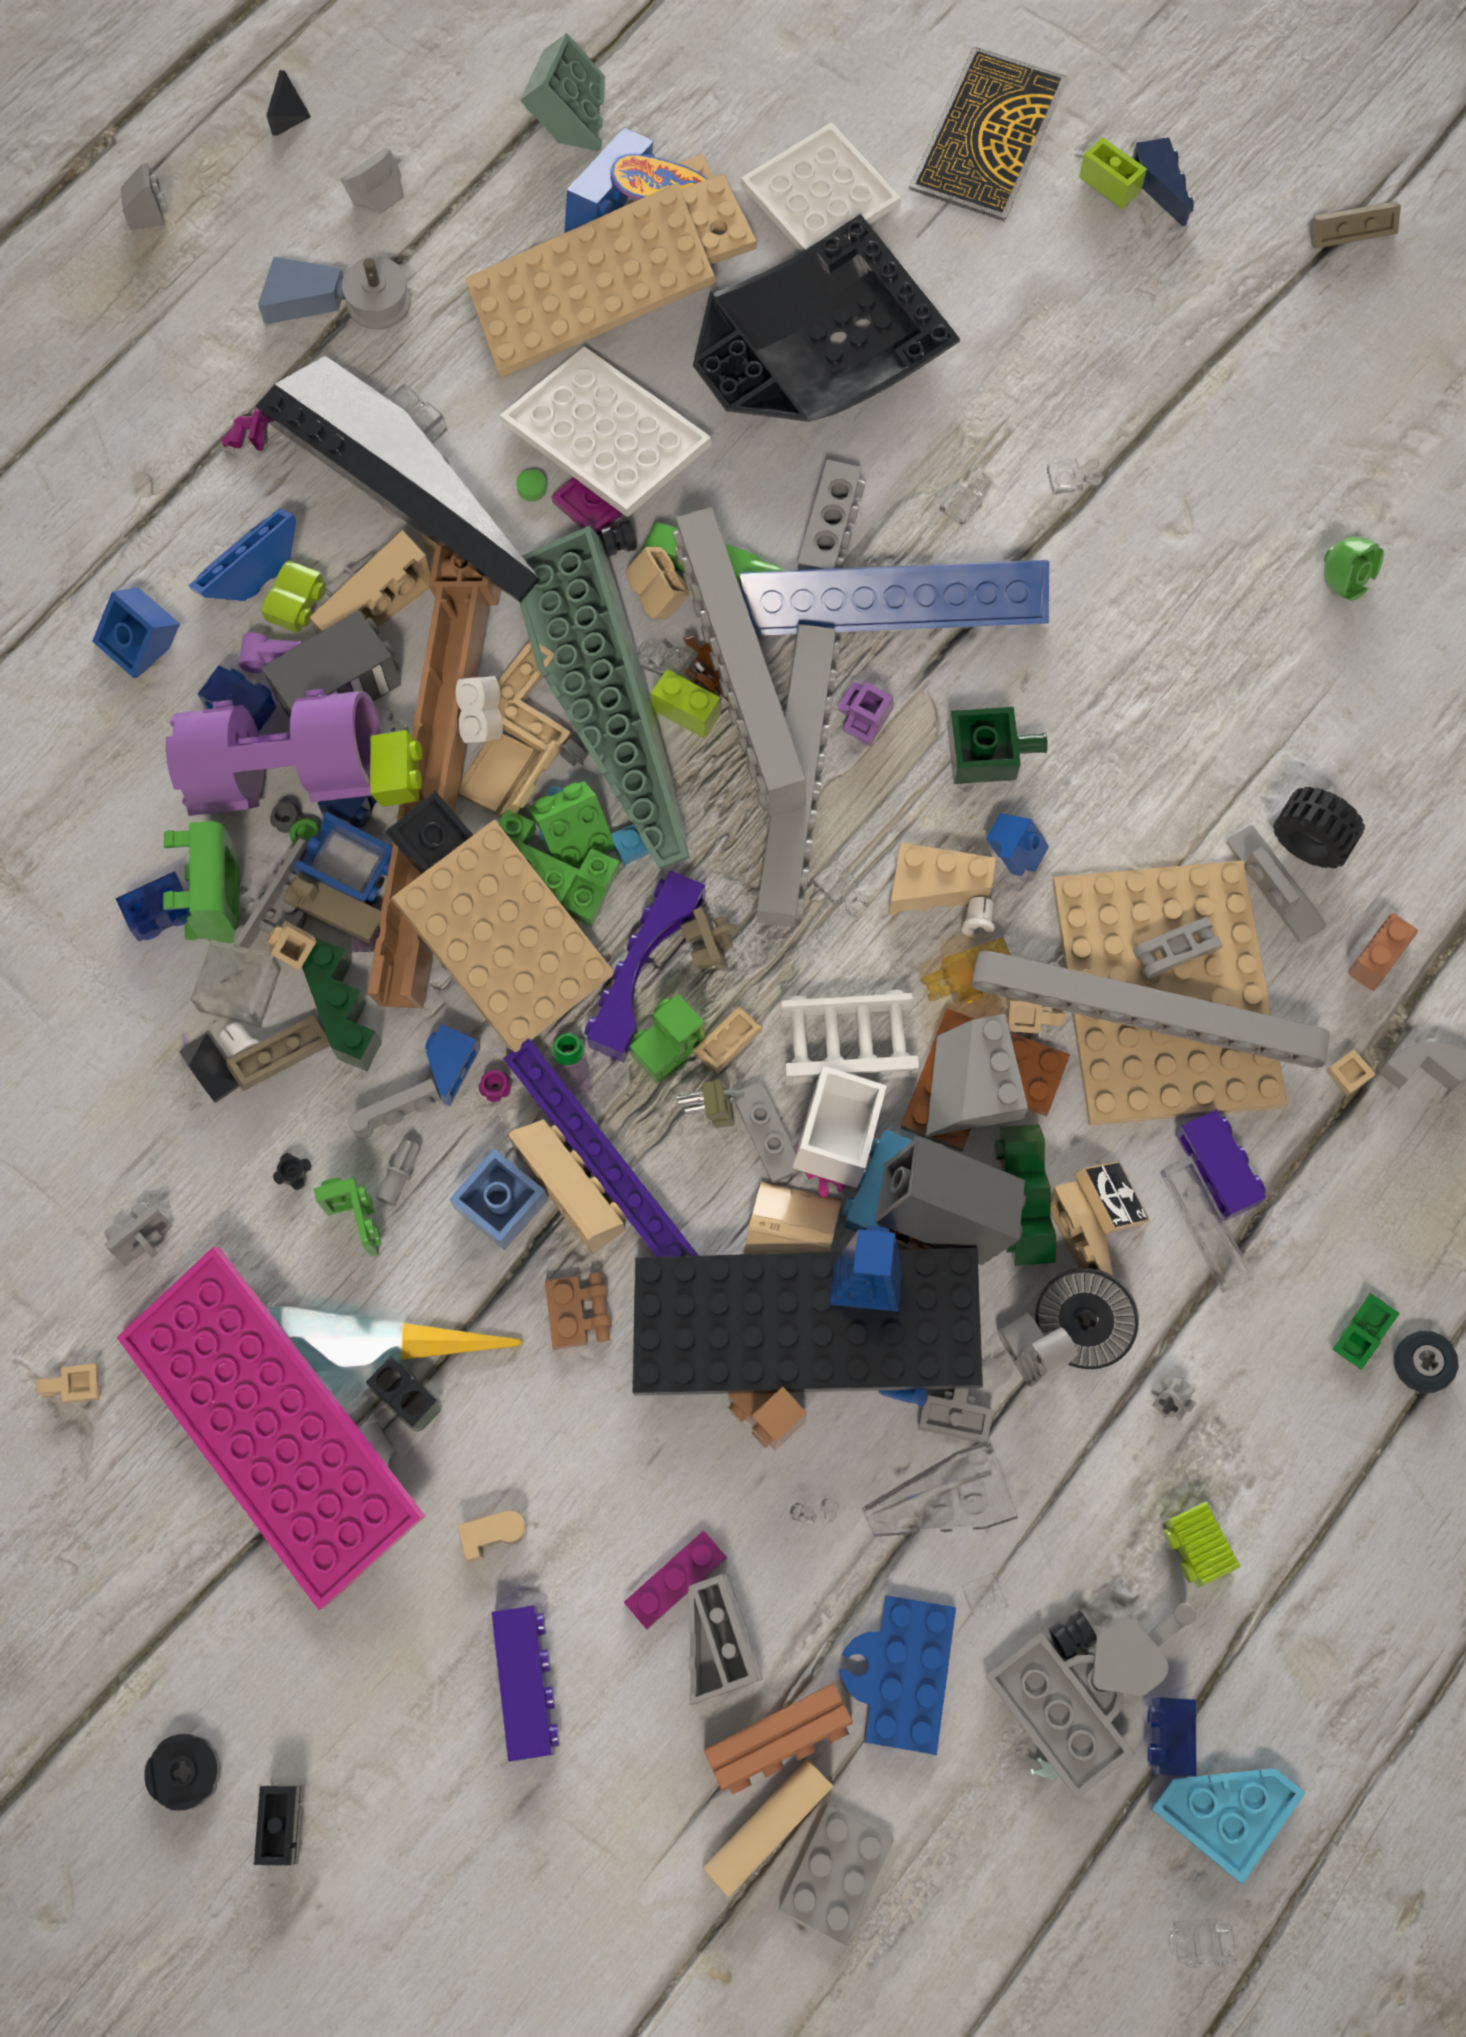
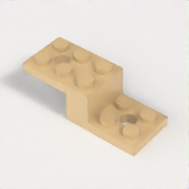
M703 154L677 162L708 178L680 190L710 265L757 249V241L725 175L722 174L714 177ZM724 230L726 231V232H725L724 234H722V235H716V234H715V233H718V232H721V231H724Z

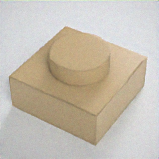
M1355 1049L1326 1070L1347 1097L1376 1075Z

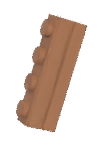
M833 1682L704 1749V1753L722 1791L730 1788L733 1795L751 1786L752 1783L749 1778L762 1771L766 1778L785 1768L782 1760L795 1754L799 1761L816 1752L817 1749L814 1744L827 1737L831 1744L849 1734L847 1726L853 1724V1721Z

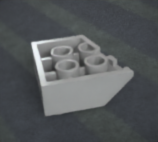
M1006 1014L973 1019L937 1036L926 1137L1024 1119L1028 1106Z

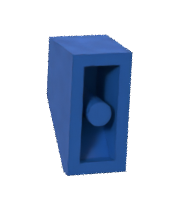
M441 1024L438 1031H433L428 1037L425 1049L427 1050L426 1054L444 1104L451 1106L480 1048L476 1039Z

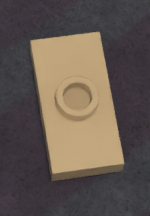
M738 1006L693 1049V1054L717 1075L762 1032L763 1027Z

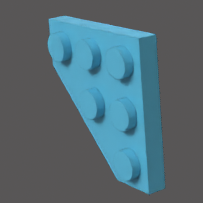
M1276 1768L1170 1779L1150 1807V1810L1238 1883L1243 1884L1301 1801L1305 1792Z

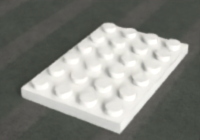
M585 346L500 415L503 425L626 517L630 516L712 445L711 437Z

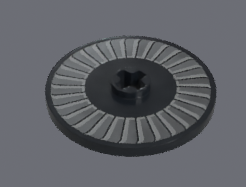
M1075 1268L1060 1273L1045 1286L1036 1304L1035 1322L1044 1336L1060 1327L1069 1334L1078 1355L1068 1365L1080 1369H1101L1118 1362L1129 1352L1138 1334L1139 1312L1128 1288L1113 1275L1094 1268ZM1088 1311L1091 1313V1319L1096 1322L1091 1321L1089 1326H1085L1083 1318L1078 1317V1315L1083 1316L1084 1312Z

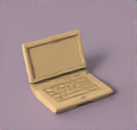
M503 733L498 740L486 741L461 780L458 795L500 817L503 816L506 809L517 813L520 808H524L536 789L535 783L542 772L547 771L559 752L558 743L553 740L540 753H536L535 749Z
M761 1181L748 1229L744 1254L830 1252L842 1199L830 1196L823 1198L820 1194Z

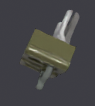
M717 1079L702 1083V1090L698 1092L678 1095L677 1103L680 1107L683 1106L686 1115L706 1112V1116L709 1120H712L715 1128L731 1127L735 1125L732 1103L737 1102L739 1098L745 1097L743 1091L728 1090L725 1088L722 1080Z

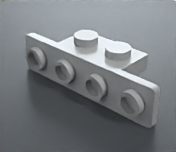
M1250 825L1228 838L1226 842L1228 847L1239 861L1244 860L1245 870L1249 877L1256 883L1269 904L1276 910L1299 942L1305 941L1326 927L1325 921L1254 826Z
M299 838L295 845L291 844L284 854V863L279 871H274L267 882L268 889L263 897H258L254 901L250 910L251 916L246 924H241L237 928L233 937V945L238 954L245 956L260 930L270 935L276 925L281 927L285 920L300 927L307 913L284 903L283 898L296 877L295 864L297 860L302 861L307 852L306 840Z

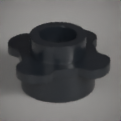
M285 1153L280 1157L277 1172L273 1174V1180L278 1185L285 1183L291 1185L294 1190H300L305 1186L304 1178L306 1173L311 1170L312 1164L308 1159L300 1160L290 1153ZM295 1169L294 1174H290L289 1171Z

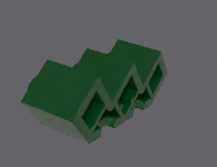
M316 938V943L305 960L302 969L328 1041L338 1060L368 1071L381 1045V1041L376 1031L357 1024L367 1002L361 990L342 983L352 962L345 949Z
M1040 1124L1000 1127V1140L994 1141L995 1158L1000 1160L1001 1171L1025 1180L1024 1195L1026 1197L1021 1215L1022 1235L1018 1242L1005 1249L1006 1253H1012L1015 1266L1056 1263V1232L1050 1217L1051 1186L1045 1172V1138Z

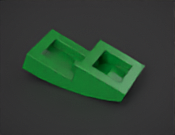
M1369 1293L1338 1338L1332 1350L1362 1370L1400 1313Z

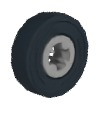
M1418 1331L1406 1336L1398 1344L1394 1354V1368L1399 1379L1408 1388L1419 1393H1435L1445 1389L1455 1379L1459 1368L1458 1355L1454 1346L1444 1336L1433 1331ZM1419 1355L1421 1357L1429 1355L1431 1357L1429 1363L1434 1366L1433 1369L1431 1367L1423 1369L1421 1367L1423 1361L1419 1358Z

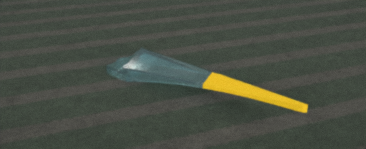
M287 1306L266 1307L315 1372L384 1363L390 1356L399 1361L516 1347L522 1344V1341L513 1338Z

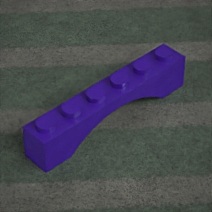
M671 870L665 880L661 878L654 892L656 899L652 907L647 906L640 920V923L643 925L638 934L633 933L626 949L629 953L624 962H618L613 973L615 981L610 990H604L598 1005L601 1009L596 1018H590L584 1035H587L589 1048L623 1063L630 1051L631 1040L637 1034L633 1000L641 970L650 955L664 940L678 930H681V924L695 917L693 910L700 908L706 897L704 884Z

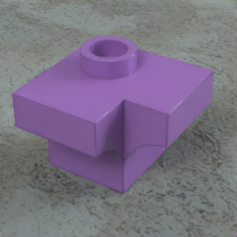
M853 682L838 706V711L848 716L843 731L871 746L894 709L893 696L868 682H865L864 685Z

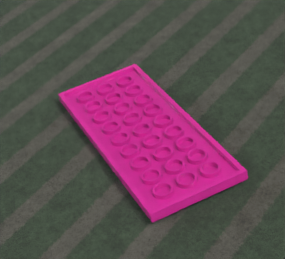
M212 1247L116 1337L318 1610L328 1606L426 1517L220 1247Z

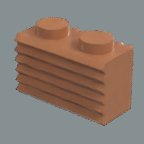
M1390 914L1351 965L1348 974L1368 989L1374 991L1417 935V928L1398 915Z

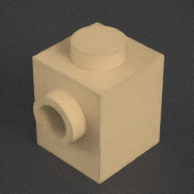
M285 920L281 927L278 925L274 927L267 942L271 944L269 947L270 955L300 970L314 947L316 940L314 935Z

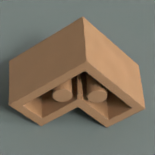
M784 1387L776 1393L728 1394V1401L731 1403L728 1409L741 1423L746 1419L751 1424V1429L753 1430L751 1434L764 1448L770 1445L776 1451L806 1421L807 1412Z

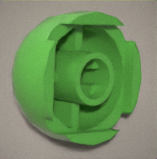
M1357 536L1345 538L1331 547L1324 556V578L1328 587L1350 601L1357 600L1364 595L1369 588L1363 586L1368 582L1369 578L1376 579L1383 564L1384 551L1379 548L1381 545L1370 539Z

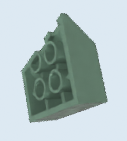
M565 33L543 50L520 101L559 143L596 151L602 148V140L598 138L599 129L603 127V118L599 116L600 106L604 103L605 75L573 39Z

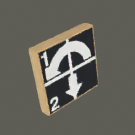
M1119 1161L1083 1168L1075 1173L1104 1233L1109 1234L1138 1227L1150 1221Z

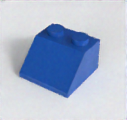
M139 587L112 591L92 642L130 676L137 678L170 649L180 623Z

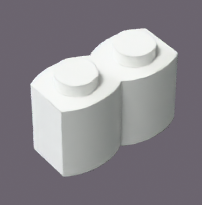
M495 676L458 679L456 700L461 710L459 732L463 742H486L500 739L503 732V721L497 708L500 701V688Z

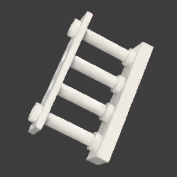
M890 990L885 992L884 995L819 999L792 996L785 1001H781V1017H792L794 1060L785 1065L786 1086L816 1084L823 1066L870 1081L917 1078L919 1070L918 1056H910L906 1052L902 1010L911 1009L912 993H904L902 990ZM889 1011L893 1054L890 1057L877 1058L873 1054L870 1012ZM857 1013L860 1056L857 1059L844 1060L840 1056L837 1014ZM824 1015L827 1058L824 1061L811 1062V1059L807 1056L805 1016Z

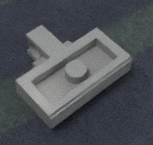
M969 1388L953 1389V1392L945 1391L943 1398L928 1395L926 1404L922 1406L918 1430L986 1445L994 1409L976 1406V1397L968 1396Z

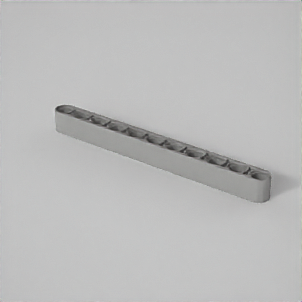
M982 951L977 954L971 985L974 989L981 992L1300 1066L1319 1068L1325 1066L1330 1032L1321 1027L997 952Z

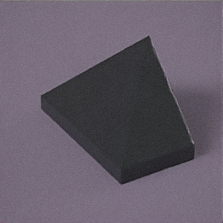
M279 70L266 114L271 133L276 136L311 117L285 70Z
M207 1033L179 1051L214 1103L240 1087L226 1066L225 1058Z

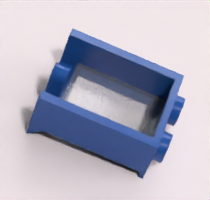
M325 812L322 826L316 837H311L302 861L297 860L295 864V875L301 872L365 904L368 902L373 904L382 888L378 883L383 875H388L392 846Z

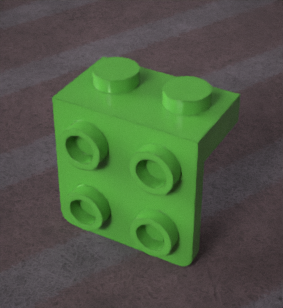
M585 781L572 783L566 786L564 791L553 796L542 797L534 805L527 807L532 820L542 832L551 856L564 863L577 867L584 862L591 848L603 854L614 848L613 837L597 796Z
M332 1178L321 1183L322 1186L313 1188L316 1202L328 1216L354 1209L361 1243L371 1257L377 1256V1246L382 1245L378 1226H374V1222L369 1215L375 1213L371 1195L367 1194L365 1186L360 1187L354 1178L343 1181L341 1178Z

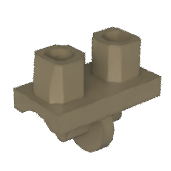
M702 907L693 910L695 917L680 926L689 943L700 938L704 940L705 946L691 951L694 965L698 970L715 966L718 970L727 968L728 966L719 942H722L725 950L731 949L733 947L731 938L738 933L736 925L725 924L724 918L718 917L714 920L717 927L714 929L710 916L705 914Z

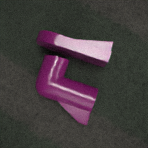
M258 409L254 411L253 416L236 417L232 428L222 439L223 446L241 448L245 430H250L248 439L257 451H263L268 421Z

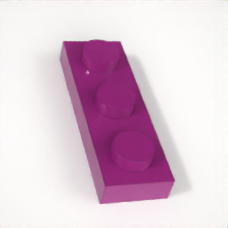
M703 1530L627 1598L624 1603L645 1629L648 1630L689 1593L690 1585L704 1580L727 1557Z

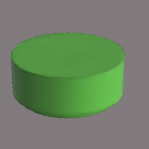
M526 470L518 476L516 481L517 491L524 500L537 501L546 494V478L540 471Z
M304 818L298 820L289 831L292 844L295 845L298 839L302 838L306 840L308 845L311 837H316L320 826L312 819Z

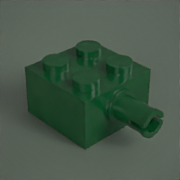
M1014 707L954 710L950 713L948 736L954 784L1016 780L1021 765L1020 754L1047 753L1048 740L1046 733L1018 735Z

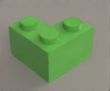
M679 994L671 1000L669 998L664 999L656 1006L655 1013L653 1014L654 1026L648 1031L643 1029L632 1038V1044L629 1046L631 1057L656 1084L693 1053V1049L705 1039V1022Z

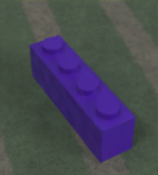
M534 1605L491 1612L508 1762L555 1755L554 1747L560 1746L558 1725L551 1724L549 1709H555L553 1686H546L545 1672L551 1671L549 1651L548 1649L542 1650L541 1635H546L544 1613H538L537 1607Z

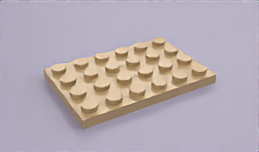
M495 819L391 897L393 903L511 1052L514 1051L516 1053L519 1051L524 1041L528 1038L530 1040L534 1039L613 976L614 971Z

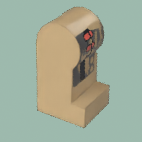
M505 1511L457 1525L465 1558L469 1563L483 1559L481 1549L503 1542L509 1545L517 1544L527 1534L525 1519L514 1511Z

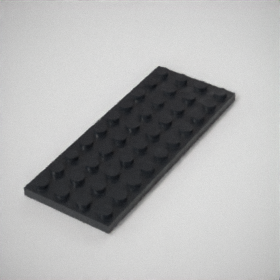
M978 1247L899 1250L903 1269L899 1312L829 1305L834 1264L843 1251L636 1257L632 1393L634 1396L776 1393L782 1387L787 1392L983 1388Z

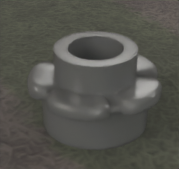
M569 738L564 745L560 744V747L564 749L560 755L573 767L577 763L580 765L584 764L583 761L588 754Z
M279 803L272 809L270 822L273 827H277L279 832L288 833L290 828L301 819L299 816L300 810L291 803ZM285 816L289 817L288 820H283Z

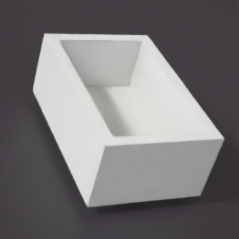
M823 1066L813 1091L792 1168L857 1188L866 1169L887 1086Z

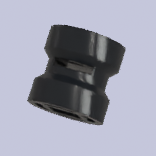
M630 520L620 522L615 527L609 525L599 527L601 539L603 540L608 557L616 555L620 550L627 552L637 550Z
M1081 1611L1072 1614L1066 1625L1057 1623L1048 1628L1056 1647L1066 1660L1077 1655L1078 1647L1089 1648L1096 1644L1097 1636L1091 1624Z

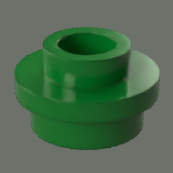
M562 1034L552 1045L553 1058L562 1065L578 1063L585 1053L582 1040L574 1034ZM566 1050H573L572 1052L565 1053Z

